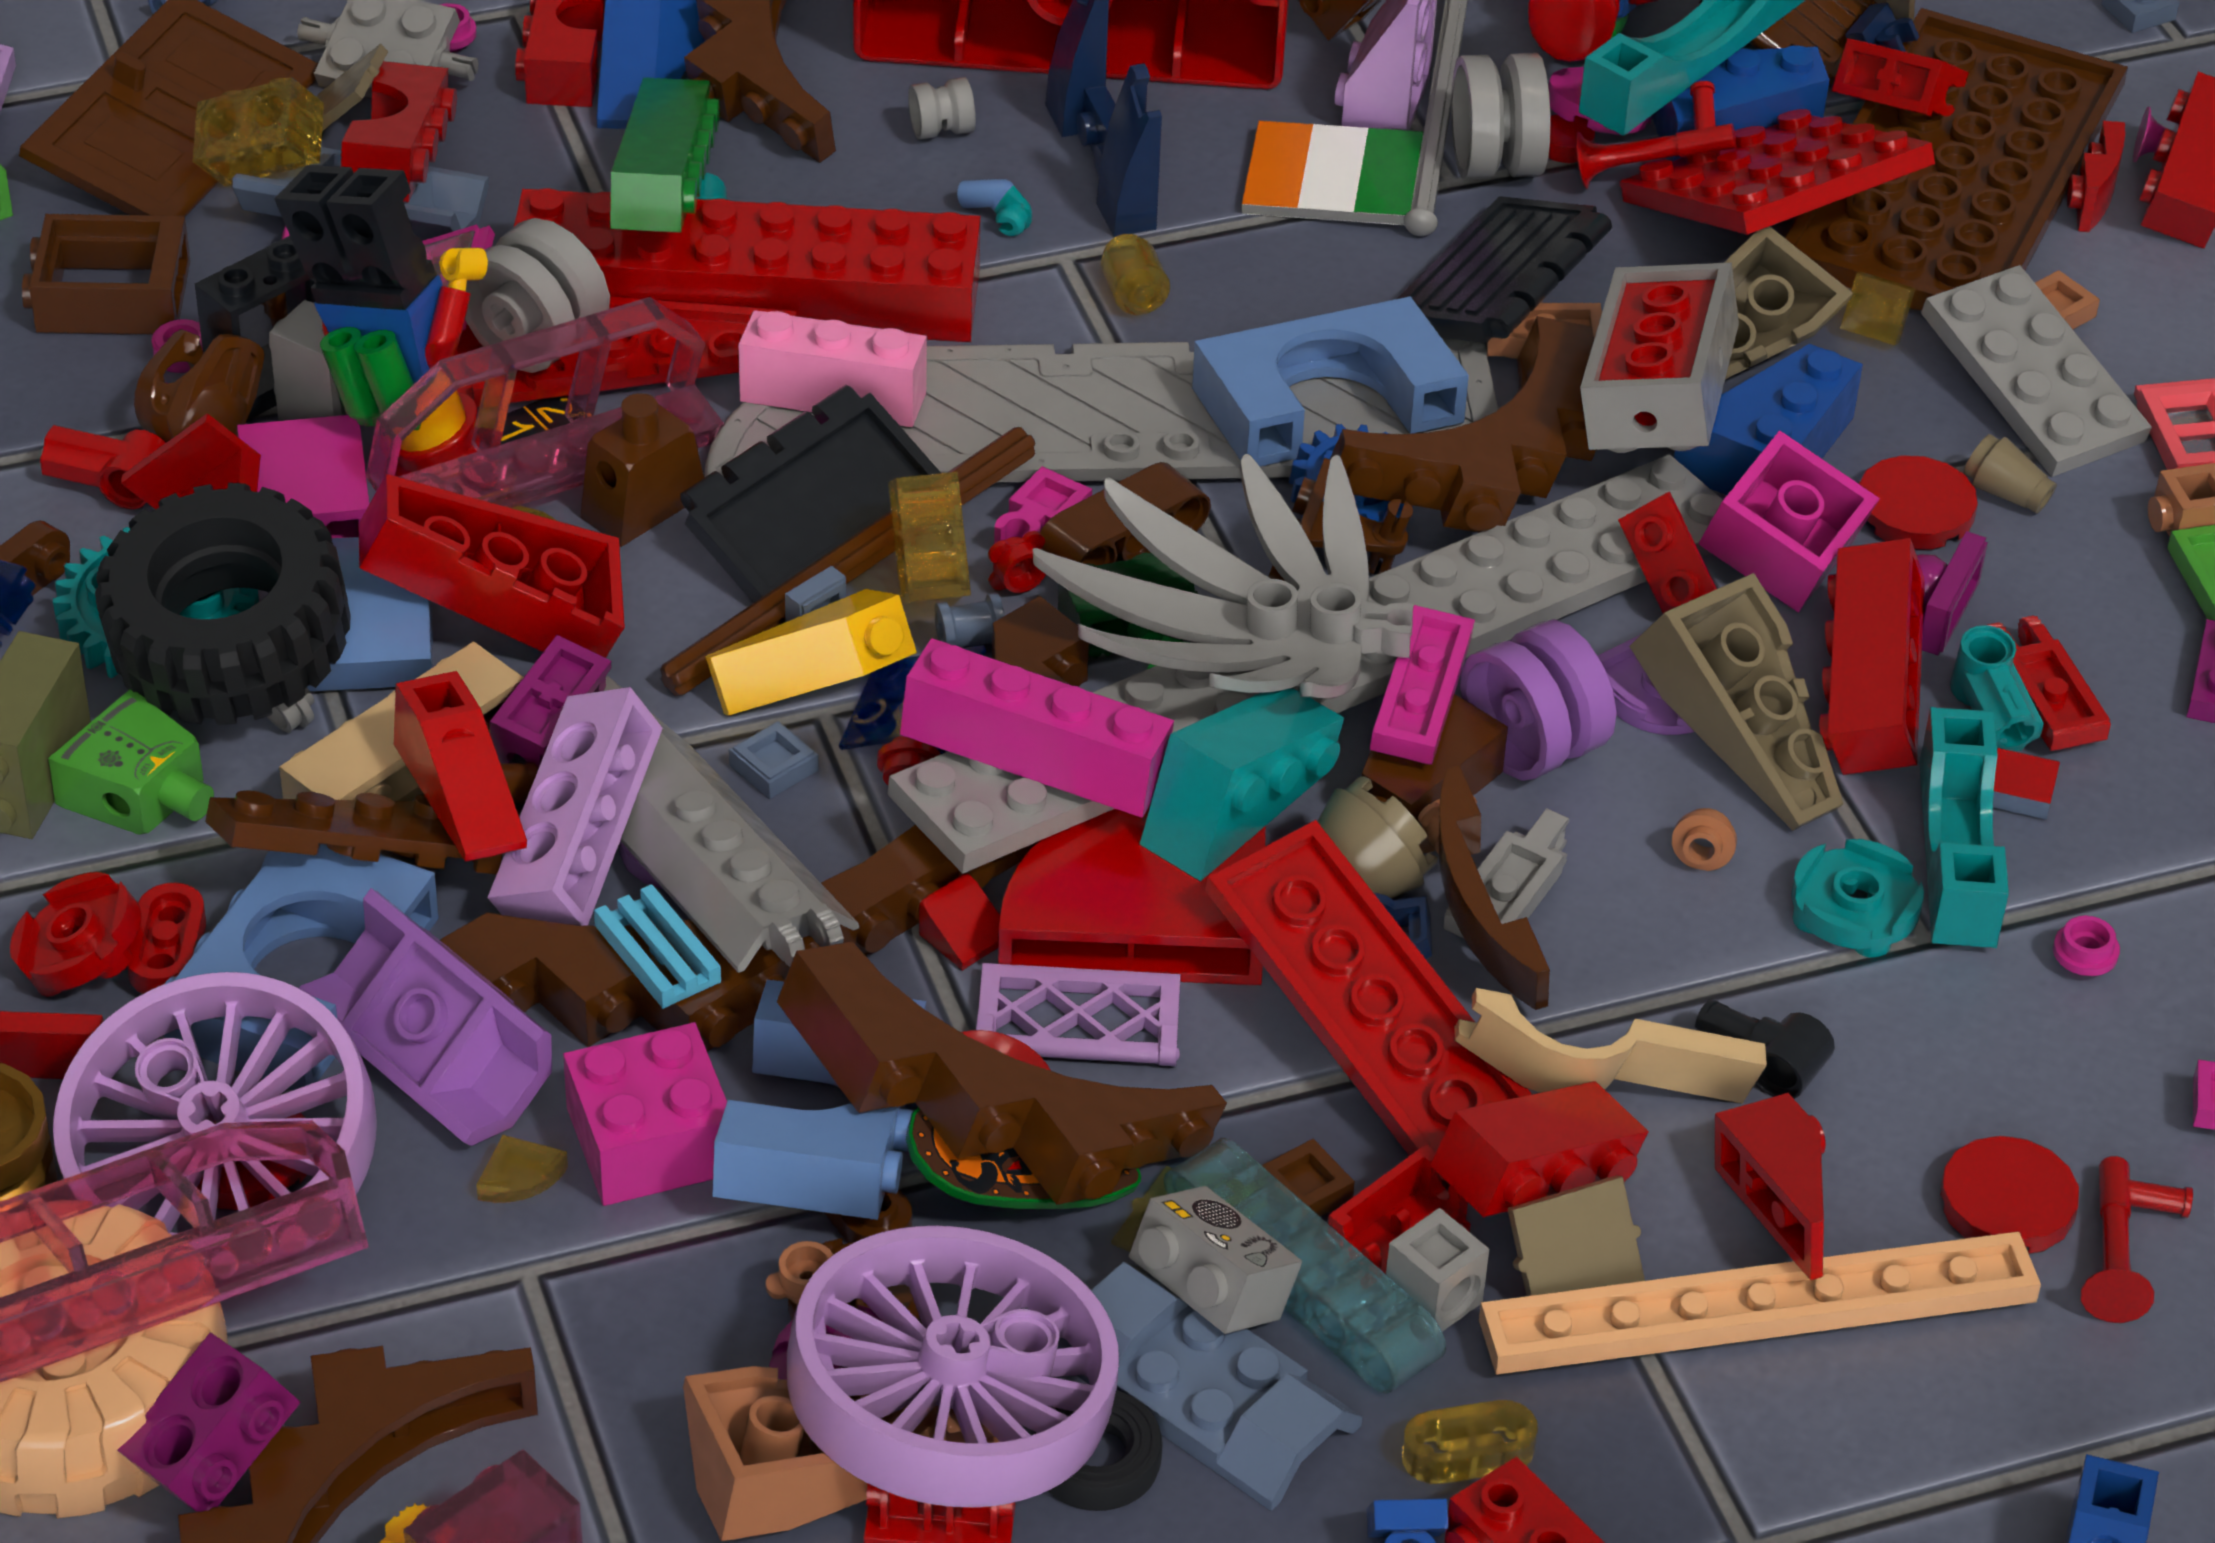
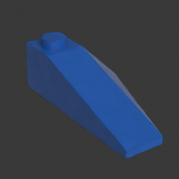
M605 0L597 128L626 129L643 77L681 79L686 71L684 57L705 42L698 28L699 15L696 0Z

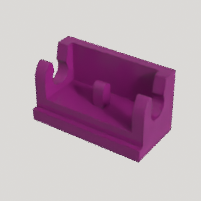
M556 635L490 720V736L500 763H512L517 753L527 763H535L539 769L567 696L604 691L606 688V675L611 670V660Z

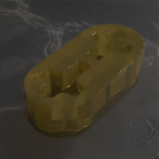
M1494 1400L1426 1411L1413 1417L1404 1430L1402 1464L1410 1475L1428 1484H1444L1482 1478L1516 1456L1527 1466L1535 1453L1538 1434L1537 1419L1527 1407L1511 1400ZM1505 1431V1434L1508 1437V1439H1516V1441L1504 1442V1439L1500 1435V1433L1493 1432ZM1425 1442H1436L1437 1447H1438L1440 1450H1444V1451H1446V1452H1444V1453H1435V1452H1434V1449L1432 1448V1446H1431L1430 1444H1424V1443H1425Z

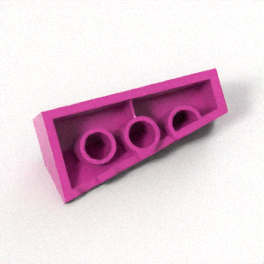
M931 638L906 676L900 735L1143 818L1152 802L1169 737L1173 732L1174 720Z

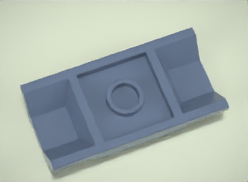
M274 138L270 142L261 177L238 173L233 177V190L242 210L282 217L274 198L306 165L341 167V150ZM429 166L425 184L418 183L410 201L404 202L414 234L424 241L476 224L479 227L489 188V177Z
M1122 1262L1091 1290L1108 1314L1116 1334L1119 1350L1116 1390L1126 1393L1143 1403L1157 1420L1161 1435L1270 1511L1283 1499L1301 1462L1335 1430L1339 1429L1354 1434L1362 1426L1363 1417L1307 1379L1308 1370L1247 1328L1224 1334L1143 1268ZM1059 1338L1057 1349L1072 1348V1346L1066 1339ZM1077 1375L1082 1380L1090 1384L1087 1376Z

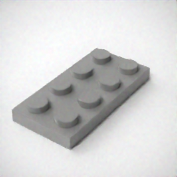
M2021 265L1926 298L1921 312L1923 317L2051 477L2146 442L2152 426Z

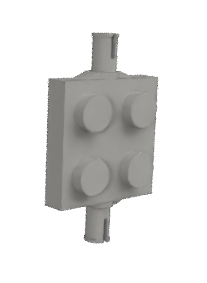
M348 0L342 14L334 23L329 24L303 17L301 19L302 24L299 23L297 36L299 40L325 45L323 55L314 72L318 86L326 88L380 43L388 50L383 61L449 68L448 75L464 78L469 81L474 80V74H477L478 71L477 58L450 53V42L460 22L455 8L421 0ZM372 83L364 97L372 99Z

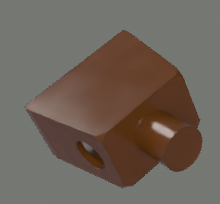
M644 393L627 396L621 404L622 418L594 434L587 447L581 518L601 533L618 537L620 547L684 509L680 494L704 478L695 434L691 427L659 405L653 396Z

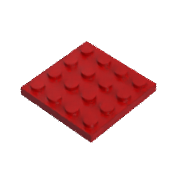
M1798 109L1780 114L1777 117V125L1768 128L1750 126L1736 130V148L1685 156L1674 161L1657 160L1648 162L1639 167V174L1620 180L1623 202L1748 235L1934 165L1935 159L1932 142L1910 138L1905 131L1875 130L1873 124L1853 125L1844 123L1842 118L1838 116L1821 118L1811 115L1810 110Z

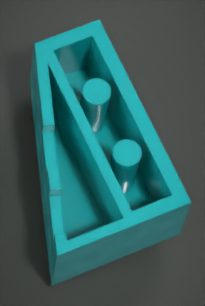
M1289 688L1276 692L1259 693L1171 733L1140 845L1201 882L1333 768L1340 754V744L1337 741L1344 717L1310 697H1300V691Z

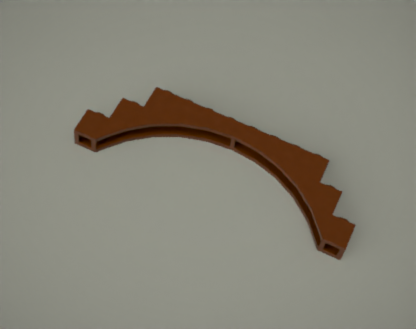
M1041 596L993 622L992 659L1021 667L1027 671L1072 686L1079 687L1088 680L1089 643L1078 637V626ZM915 824L864 862L821 882V884L859 923V929L854 931L840 924L844 937L843 943L854 942L866 956L869 953H875L883 949L890 940L919 924V905L921 901L961 876L962 873ZM1036 843L966 873L972 876L979 886L983 888L991 879L1021 862ZM487 912L440 939L453 952L514 1001L513 1003L523 1012L540 1003L587 1047L592 1046L612 1033L622 1031L640 1016L657 1031L695 1022L707 1051L714 1047L722 1046L729 1042L735 1034L754 1023L767 979L784 982L790 968L772 949L767 951L761 945L746 969L738 973L691 920H685L683 922L721 966V983L666 1008H662L595 925L577 926ZM632 925L624 926L672 986L678 984L679 982L665 965H661L651 954L649 946ZM810 935L802 938L805 949L820 947Z

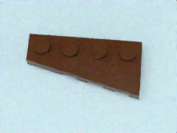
M245 790L237 792L235 798L210 797L205 820L231 847L316 856L319 852L320 844H326L330 850L351 857L353 860L378 862L380 851L387 850L401 856L414 858L417 866L444 869L446 857L462 858L424 794L417 795L414 801H393L386 796L374 793L358 794L356 800H334L330 796L316 792H300L296 795V799H274L272 796L262 792ZM502 854L471 860L474 863L473 869L477 873L497 875Z

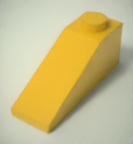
M864 589L705 657L723 713L725 715H733L867 675L916 654L917 651L899 594Z

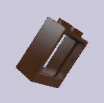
M45 214L41 236L32 237L30 264L33 272L32 274L25 273L22 280L23 306L25 309H33L36 332L153 334L163 324L179 320L190 267L185 216ZM65 268L151 270L149 283L62 282Z

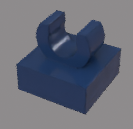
M1888 2L1871 4L1845 34L1846 39L1850 38L1905 52L1906 50L1902 43L1917 41L1920 37L1911 18L1895 19Z

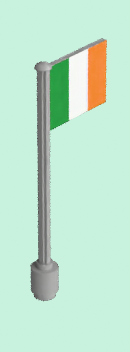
M1445 0L1424 132L1258 121L1242 200V214L1405 225L1406 229L1416 236H1427L1433 233L1438 225L1434 211L1451 111L1453 72L1456 60L1460 55L1468 0Z

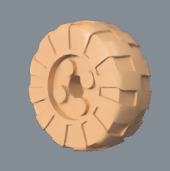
M85 1198L40 1200L37 1206L10 1213L7 1209L0 1210V1513L21 1517L22 1512L56 1514L57 1519L83 1516L105 1511V1505L132 1495L140 1497L159 1486L118 1452L117 1449L126 1443L146 1423L145 1414L210 1332L228 1344L225 1319L210 1272L191 1244L181 1237L174 1238L168 1233L162 1221L121 1204L114 1207L94 1205L91 1203V1200Z

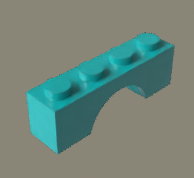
M1930 707L1919 764L1931 943L1990 948H1997L2009 888L2005 847L1994 846L1993 796L1998 757L1994 711Z

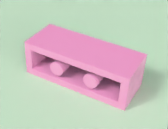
M754 310L739 342L740 402L812 412V407L844 385H848L861 398L871 393L899 426L913 428L926 395L927 336L905 333L894 328L878 329L851 325L840 320L825 321L791 316L780 311L764 312Z

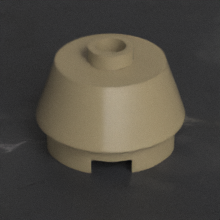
M1361 776L1354 780L1346 789L1337 788L1333 791L1317 822L1373 893L1383 894L1393 899L1423 886V876L1438 863V858L1430 852L1427 855L1423 854L1419 845L1428 836L1403 804L1394 796L1386 802L1379 801L1368 792L1373 788L1371 779Z

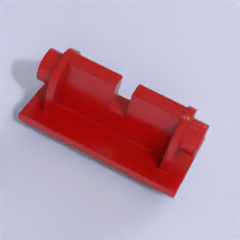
M1670 492L1618 519L1663 614L1717 589Z

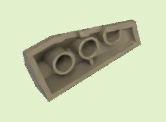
M1770 226L1756 231L1724 262L1732 263L1739 320L1725 379L1813 337L1853 295L1852 291Z
M1752 573L1665 612L1629 647L1661 698L1794 831L1837 810L1843 805V801L1823 737L1812 730L1803 703L1810 696L1804 678H1796L1787 652V649L1793 645L1788 626L1756 575Z

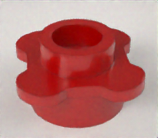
M1029 531L1022 538L1011 537L1006 540H1000L991 546L988 551V558L993 562V572L990 574L988 582L993 589L1000 591L1007 588L1013 593H1023L1041 583L1046 574L1033 564V548L1041 549L1045 544V539L1040 532Z

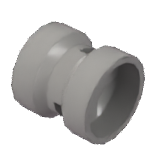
M966 77L949 79L944 86H939L937 89L929 83L909 86V113L913 131L918 140L935 138L941 129L945 131L951 130L956 135L971 133L975 130L974 99L971 86Z

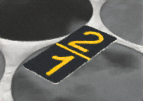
M577 394L545 398L480 425V429L502 451H507L591 415L593 411Z

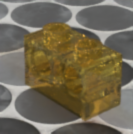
M292 77L276 78L268 84L241 91L231 90L224 92L221 96L197 102L192 162L225 187L233 185V177L237 173L262 178L305 167L306 165L320 163L324 103Z
M958 472L901 477L888 482L902 604L970 596L971 589Z

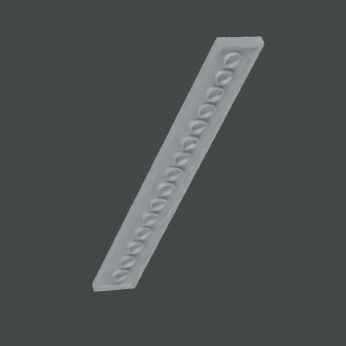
M1669 454L1507 521L1505 526H1496L1490 530L1479 532L1370 577L1368 602L1383 606L1400 602L1413 603V606L1417 605L1475 619L1473 635L1466 658H1468L1470 655L1495 643L1512 639L1516 633L1539 622L1551 619L1557 620L1646 582L1645 575L1618 519L1667 492L1671 493L1701 557L1711 554L1698 543L1723 500ZM1383 652L1361 654L1360 675L1355 686L1348 693L1336 698L1312 699L1332 711L1340 713L1382 695L1386 692L1397 657L1389 656ZM1154 666L1092 692L1174 720L1173 732L1259 694L1209 687V673L1233 676L1251 671L1195 672ZM1300 685L1293 687L1294 689L1300 691ZM949 751L890 775L887 794L962 874L1115 809Z

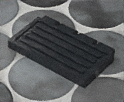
M1499 196L1397 299L1411 296L1441 338L1487 343L1492 337L1507 338L1530 314V311H1533L1552 292L1558 283L1580 263L1587 253L1612 229V222L1605 214L1597 213L1596 206Z
M844 385L812 407L813 415L805 411L768 435V445L763 441H759L724 464L721 468L723 476L719 472L714 471L680 494L681 502L689 512L685 525L753 603L943 476L871 393L861 398L852 387Z

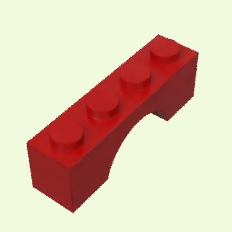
M383 61L379 68L380 72L372 81L371 120L351 121L341 142V167H352L354 173L358 168L403 170L411 190L403 199V202H409L417 184H425L429 162L434 163L437 157L438 142L445 141L448 122H453L455 118L457 90L455 88H448L449 68Z

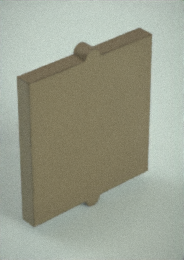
M381 43L317 94L309 111L301 120V125L291 142L307 144L364 98L373 79L380 72L379 68L388 53V50Z
M1612 1176L1507 1208L1518 1255L1513 1261V1267L1522 1274L1526 1296L1645 1281L1636 1240L1641 1235V1229L1632 1222L1622 1176Z

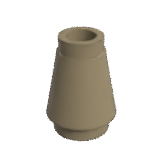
M1988 434L1973 451L1964 468V474L1973 479L1972 485L1975 488L2021 507L2029 508L2036 514L2045 507L2057 487V484L2050 480L2007 437L1999 440L1992 434Z

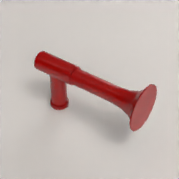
M1698 81L1690 86V95L1693 99L1695 130L1677 132L1676 135L1610 145L1592 143L1584 139L1580 132H1577V158L1585 189H1589L1590 181L1598 173L1608 168L1673 156L1685 157L1736 148L1733 123L1716 126L1713 96L1715 85L1710 81Z
M2110 1156L2103 1159L2099 1164L2100 1217L2102 1218L2103 1268L2102 1271L2095 1273L2085 1281L2081 1288V1302L2085 1310L2097 1319L2111 1323H2125L2139 1319L2150 1310L2154 1303V1289L2149 1280L2141 1274L2131 1271L2129 1249L2131 1206L2180 1214V1217L2188 1218L2192 1208L2193 1188L2185 1186L2183 1189L2130 1180L2129 1163L2124 1158Z

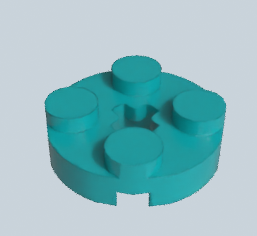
M1846 839L1845 848L1832 849L1825 852V843L1808 851L1796 867L1791 892L1794 906L1792 918L1798 929L1814 934L1834 945L1854 949L1860 955L1869 958L1886 955L1891 948V944L1903 940L1914 930L1921 914L1924 888L1922 882L1918 885V882L1912 876L1914 866L1904 855L1886 845L1864 839ZM1857 889L1868 893L1867 898L1864 899L1854 898L1848 894L1852 895Z

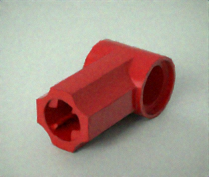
M53 425L44 438L43 452L40 457L42 475L99 487L102 494L116 506L135 510L143 507L146 502L121 484L122 475L163 446L165 441L156 434L146 430L130 431L122 440Z

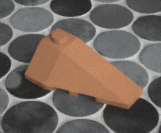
M750 1366L685 1376L683 1390L696 1489L721 1541L792 1530L866 1500L867 1483L830 1459L806 1433L791 1404L787 1380L778 1379V1368ZM857 1395L849 1397L853 1401H856L867 1395ZM938 1405L928 1413L912 1433L933 1438ZM907 1407L880 1419L892 1424ZM950 1408L944 1441L965 1443L954 1410ZM981 1423V1426H982V1429H983V1431H984V1434H985V1437H986L987 1442H988V1443H997V1442H1000V1441Z

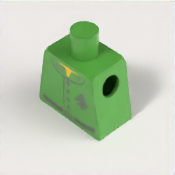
M131 689L48 758L56 805L138 835L150 833L174 811L192 821H198L207 814L209 799L214 797L213 788L203 783L200 748L195 736L155 705L146 702V699L138 692H133Z

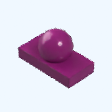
M1966 531L1948 565L1935 555H1917L1925 582L1922 651L1939 656L1940 652L1943 653L1980 583L1988 542H1986L1987 537Z

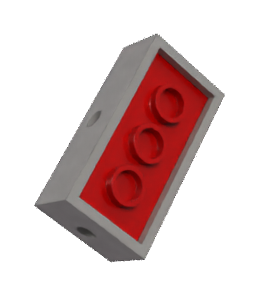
M1732 263L1615 267L1580 386L1589 450L1609 449L1616 453H1626L1637 448L1668 447L1675 451H1686L1697 446H1709L1739 326Z

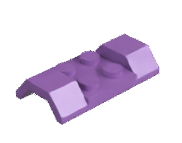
M370 888L363 898L365 930L334 973L301 985L299 989L313 997L336 1004L337 1019L355 1043L360 1055L464 1143L472 1146L512 1128L552 1073L551 1034L517 1007L511 998L432 933L420 927L378 891Z

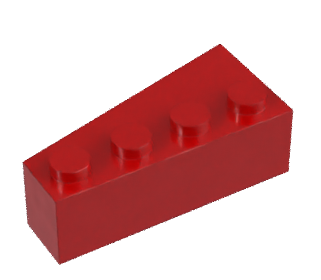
M390 474L385 475L359 522L360 569L539 651L544 652L555 636L558 635L606 658L625 628L618 537Z

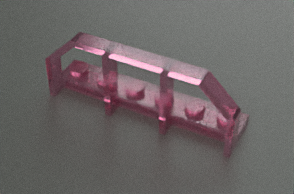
M648 297L439 360L377 418L366 478L375 491H377L386 474L395 476L402 440L458 388L485 380L471 442L477 452L399 477L509 508L582 486L584 484L588 442L594 434L622 418L621 407L594 415L611 342L655 328H660L677 340L665 382L671 392L655 396L654 398L659 405L691 427L695 434L697 448L710 445L719 429L725 426V424L695 385L705 342L691 323L656 300ZM579 352L564 414L570 423L501 444L517 370Z
M312 1120L221 1123L0 1201V1243L34 1231L69 1272L0 1298V1382L368 1248L345 1150ZM310 1159L330 1179L213 1220L208 1199L186 1176L228 1161ZM156 1187L194 1227L88 1266L83 1244L62 1221Z

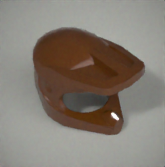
M182 329L173 333L152 357L139 377L134 397L135 414L139 424L144 430L156 434L167 443L208 413L238 437L237 425L245 424L256 399L265 358L264 350L259 344L243 336L222 334L218 335L211 342L205 353H203L199 335ZM188 362L190 370L175 382H165L163 375L172 364Z

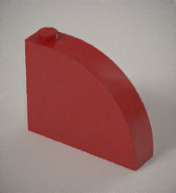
M1150 805L1143 818L1113 809L1040 840L1029 850L1017 866L1003 897L999 920L998 964L1181 974L1180 982L1261 985L1263 965L1213 902L1205 888L1208 876L1265 847L1266 826L1201 882L1140 845Z

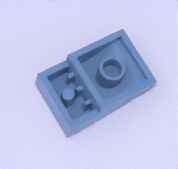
M359 537L332 538L333 545L337 549L351 614L350 630L345 635L347 644L341 657L335 664L329 662L331 672L316 688L311 685L307 686L309 691L396 687V683L414 680L433 668L431 601L360 569Z

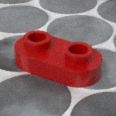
M183 883L160 884L146 891L138 901L141 909V922L134 941L128 947L132 958L127 966L131 985L142 994L164 985L172 976L177 977L192 958L198 941L205 933L206 914L204 900L199 891L192 886Z

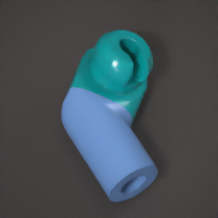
M1007 179L962 180L959 183L957 195L960 206L962 208L991 207L996 214L995 221L1003 223L999 227V231L1002 234L1011 237L1018 236L1030 226L1033 217L1031 205L1011 181Z

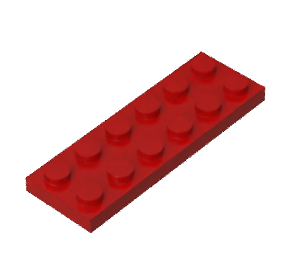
M1317 820L1208 876L1205 888L1207 894L1409 1156L1425 1144L1434 1151H1437L1454 1112L1457 1110L1532 1095L1528 1088L1521 1086L1455 1041V1026L1458 1020L1475 1021ZM1439 1174L1441 1184L1445 1189L1448 1188L1450 1184Z

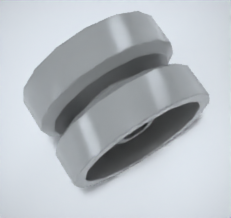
M1539 53L1509 54L1502 63L1500 72L1489 55H1463L1457 58L1453 72L1451 118L1455 160L1462 179L1493 177L1500 166L1501 159L1512 177L1541 176L1544 174L1550 145V100L1547 74L1543 59Z
M532 218L518 223L500 237L495 246L485 249L488 268L483 279L467 281L466 292L471 293L465 320L475 337L497 359L513 369L530 373L549 368L567 353L572 344L581 342L599 328L609 315L610 293L604 273L592 253L573 233L548 220Z

